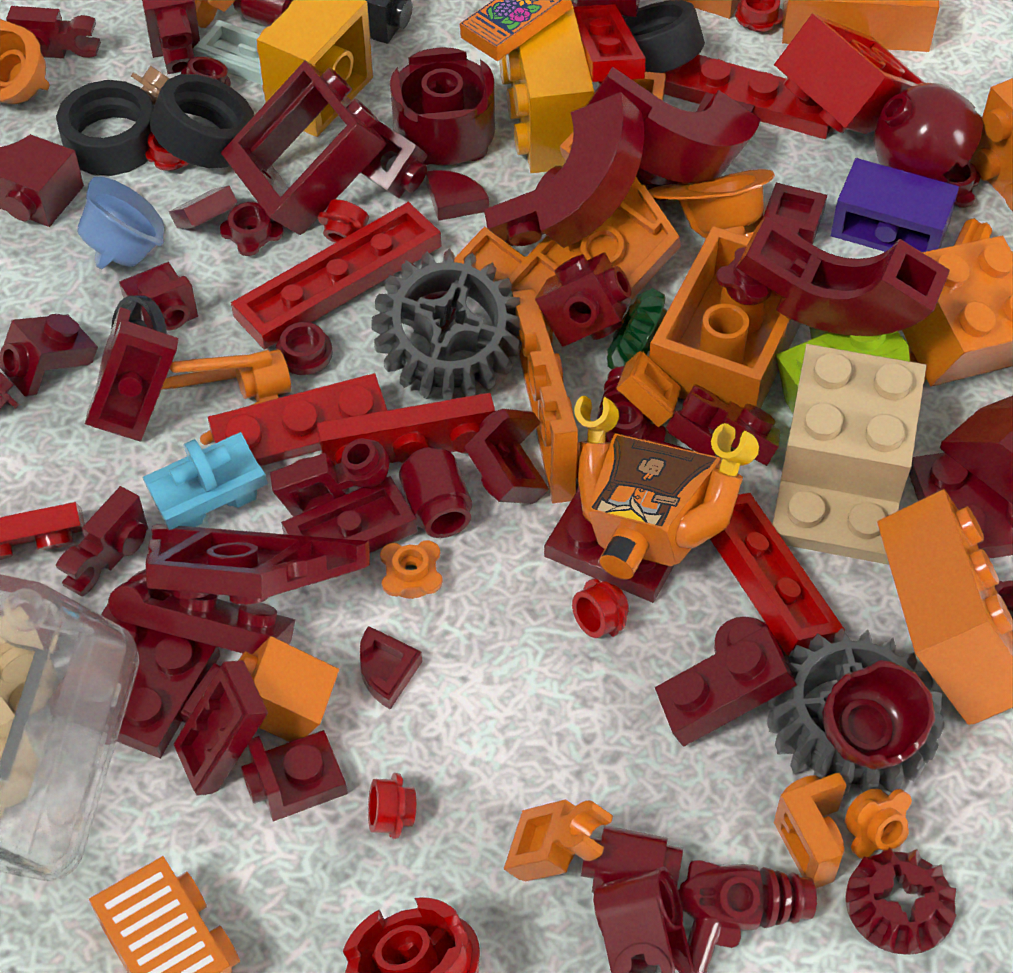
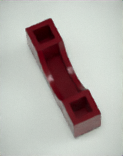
M30 134L15 143L0 147V209L7 211L11 216L20 221L31 220L50 227L81 191L84 183L75 150Z

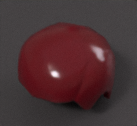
M884 660L845 674L832 686L831 693L827 696L822 711L826 737L842 758L872 770L893 767L913 756L925 744L935 722L932 694L918 675L896 663Z

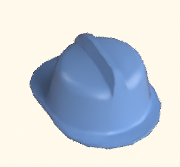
M106 177L92 178L88 183L87 202L80 218L77 232L82 240L96 251L95 263L97 268L103 269L112 261L123 266L134 267L156 245L162 246L164 243L163 220L144 197L128 186Z

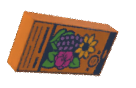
M492 0L459 23L461 38L498 62L572 9L571 0Z

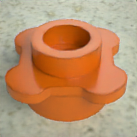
M429 540L421 541L418 545L401 546L398 543H390L384 546L380 552V560L386 565L387 574L382 579L384 592L390 596H400L408 599L419 598L426 594L437 592L443 583L442 575L436 571V561L440 558L439 546ZM408 565H415L417 567L414 570H406L405 568Z
M869 789L853 800L847 810L845 824L847 830L856 837L851 844V850L857 857L861 859L864 856L870 857L878 849L888 850L889 847L895 849L904 843L909 834L906 811L912 802L911 796L902 789H896L888 795L880 789Z

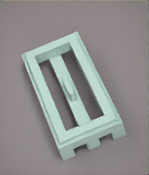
M218 20L193 48L195 57L216 59L227 67L228 73L263 85L260 60L257 54V38L260 34ZM220 38V39H223V40H225V41H228V42L237 44V45H239V47H236V46L230 45V44H228V43L219 41L218 39Z

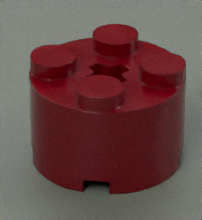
M431 48L419 51L408 57L409 65L400 72H398L397 67L392 73L390 80L393 130L417 145L428 155L423 162L424 165H453L483 158L487 154L488 146L495 134V82L490 67L481 59L480 65L468 60L467 52L456 48Z

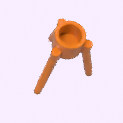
M279 349L272 351L264 350L249 355L174 361L170 366V370L173 373H193L167 377L161 389H174L237 378L243 398L254 397L257 401L254 404H258L290 393L291 380L284 356ZM210 430L200 436V442L204 445L213 442Z

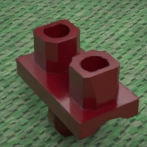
M142 0L153 58L163 56L167 75L181 72L187 67L188 61L195 57L193 48L200 41L195 0Z

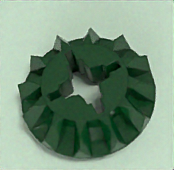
M651 288L639 294L634 304L629 306L626 315L621 320L622 325L612 336V343L607 349V367L614 369L625 366L639 351L644 352L646 355L648 354L650 343L667 313V309L664 308L665 294Z

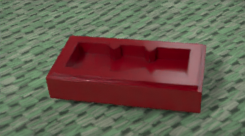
M244 660L224 661L173 744L196 796L212 794L220 789L268 714Z

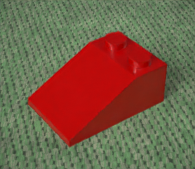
M813 13L774 63V66L787 76L783 83L785 87L806 102L812 98L823 108L819 114L821 119L840 133H844L847 129L863 134L875 131L882 109L890 98L910 87L926 83L873 37Z

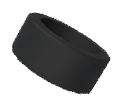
M668 0L638 8L636 17L622 16L646 58L645 72L665 73L674 70L701 53L705 45L696 9L690 2Z
M180 74L167 79L161 88L150 116L151 132L158 143L169 153L189 164L209 169L226 168L230 165L221 152L254 117V111L246 99L232 87L202 75ZM185 113L200 116L214 123L220 129L205 126L191 119Z
M103 80L88 83L72 91L60 103L56 121L62 145L75 150L80 170L92 175L112 176L130 172L148 161L145 152L149 149L148 136L151 133L150 116L154 108L151 97L141 87L126 81ZM113 117L127 118L136 122L130 129L110 137H89L82 134V131L87 126L103 119Z

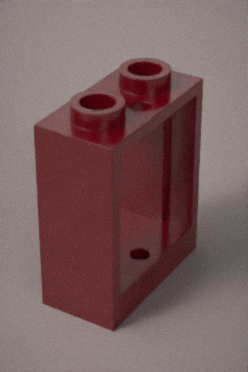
M306 60L221 152L267 215L298 235L308 230L318 219V214L327 209L329 202L336 199L387 145L373 127L378 122L377 117L358 99L355 98L351 101L347 95L352 90L351 86L332 68L328 67L323 73ZM330 104L347 126L301 176L288 187L272 164L318 114Z

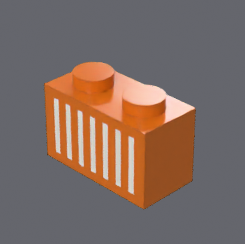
M164 856L89 898L100 926L127 973H232L231 968L240 963L239 956L223 928L219 925L209 931L198 912L207 908V905L190 874L186 871L176 877Z

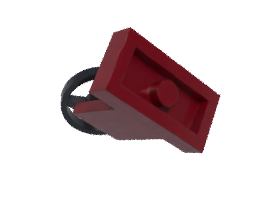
M144 295L127 296L117 305L112 318L111 332L103 351L96 389L85 420V425L140 442L176 354L179 339L167 334L163 314L151 298ZM142 306L151 318L153 329L147 328V325L142 320Z

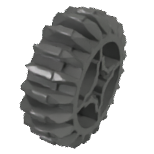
M450 248L444 253L443 262L436 263L433 256L426 251L422 255L421 269L406 260L401 266L402 278L389 275L385 281V290L388 294H378L376 296L375 309L380 313L372 317L371 329L380 335L374 339L375 351L388 354L384 359V368L387 372L402 369L399 383L403 388L412 385L416 379L421 381L420 395L423 398L431 394L433 386L442 388L443 400L452 399L455 387H461L466 397L475 395V381H478L483 387L490 390L496 384L495 372L503 375L508 374L512 368V361L509 357L520 354L522 342L517 338L519 330H521L520 318L516 316V306L520 304V297H507L511 293L512 288L509 278L493 282L496 274V267L493 262L481 270L476 269V257L473 252L467 255L464 264L454 262L455 255ZM448 291L446 295L439 299L422 298L431 293ZM467 297L474 299L485 309L493 326L484 324L483 317L469 310L466 304ZM456 308L455 322L457 324L452 325L450 331L446 332L443 342L440 343V327L445 325L446 320H450L453 309ZM402 324L414 327L413 333L427 339L430 343L428 356L419 351L409 341ZM477 349H481L480 352L469 358L447 361L457 351L465 350L475 353Z
M843 628L834 635L832 644L817 633L814 639L810 641L809 649L796 645L795 649L790 653L787 664L797 686L767 701L768 709L770 710L767 726L769 732L777 734L775 741L777 755L793 754L790 763L793 774L807 770L809 767L814 770V775L818 776L819 779L840 773L846 783L843 797L849 793L851 784H859V788L863 793L869 789H877L880 783L892 793L894 790L901 788L904 778L914 782L915 778L921 775L925 763L933 760L939 746L937 739L941 737L944 729V716L939 714L943 705L942 693L931 690L934 680L928 671H915L918 662L915 652L900 657L894 653L896 649L894 637L885 642L883 646L872 643L869 630H866L860 636L859 641H851ZM884 660L896 663L918 675L932 694L935 722L925 744L913 756L893 767L872 770L843 759L827 739L822 711L831 690L820 691L819 697L805 698V696L821 684L833 680L838 682L847 673L866 668L877 661Z

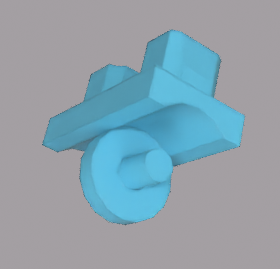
M241 432L205 449H201L195 439L183 444L187 457L143 477L145 485L169 530L178 526L196 527L201 525L206 513L225 504L236 508L257 499V489L268 484L264 471L254 458Z

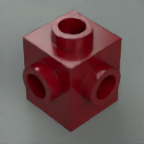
M605 252L589 260L582 254L567 260L557 267L554 271L556 275L546 280L535 298L559 343L564 347L589 335L593 340H598L616 331L622 325L621 320L631 302V287L623 270L618 266L613 267Z

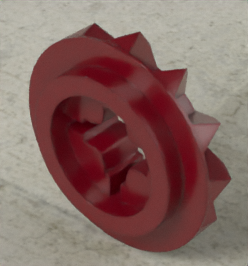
M889 847L888 850H883L881 853L869 858L864 856L853 871L847 884L846 907L853 925L870 943L891 953L910 955L934 948L948 935L957 916L955 914L956 888L950 887L944 877L942 864L933 866L921 858L918 849L905 853L894 852ZM895 877H897L898 884H902L906 894H917L919 897L915 899L912 905L909 920L907 913L902 911L898 902H887L886 899H882L890 896Z

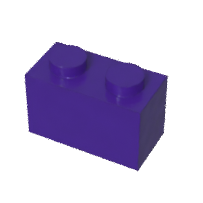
M855 158L837 200L830 236L884 252L889 250L899 239L921 252L940 249L950 224L960 186Z

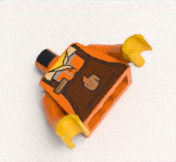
M583 395L577 400L574 408L575 417L580 424L588 428L587 441L580 442L578 483L582 511L585 519L593 526L598 544L605 549L599 561L606 572L620 579H630L633 577L642 559L668 566L679 564L692 548L698 547L725 530L730 522L743 476L738 474L739 467L749 464L758 455L759 445L754 435L744 431L738 447L731 452V444L735 439V428L726 423L721 424L715 429L711 439L712 449L719 457L620 434H615L610 443L605 442L606 433L615 427L619 419L618 409L615 404L604 397L602 415L599 419L591 421V399Z

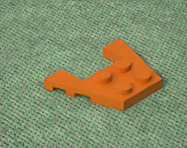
M573 133L560 145L562 157L566 160L572 147ZM635 177L628 194L611 217L590 235L570 246L563 248L546 235L530 254L525 257L484 226L455 257L454 262L464 264L467 255L473 252L476 257V269L481 270L493 262L496 267L493 282L509 278L512 283V292L534 289L537 296L546 280L556 275L555 269L567 260L582 254L589 260L605 252L613 267L618 266L625 273L631 287L630 298L632 301L681 247L680 236L645 185H641L637 177Z

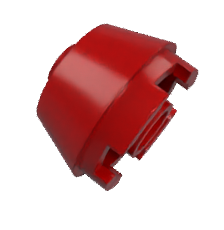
M414 898L418 905L417 908L400 911L385 919L381 911L378 910L369 915L355 928L343 949V954L348 961L345 973H479V941L472 927L461 919L456 910L447 903L433 898Z

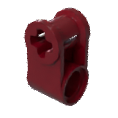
M661 867L603 883L595 887L593 898L594 910L598 926L604 937L611 973H655L657 966H660L662 973H675V969L679 973H695L683 925V908L680 894L672 875L666 868Z

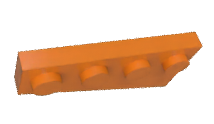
M535 290L512 292V297H520V304L516 306V316L520 318L521 329L517 338L522 342L519 359L531 412H534L540 421L535 430L552 504L569 502L576 494L580 442H578V429L573 416L571 400L567 397L563 384L560 355L553 352L551 345L553 343V331L535 301Z

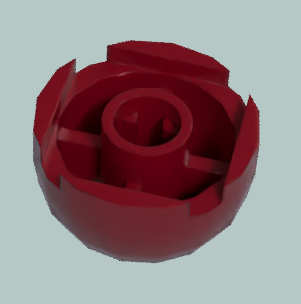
M921 83L903 90L886 102L878 118L873 138L878 161L884 166L946 183L949 180L943 175L944 173L949 171L955 163L963 168L972 158L981 141L984 125L982 116L975 111L976 107L967 98L947 85Z

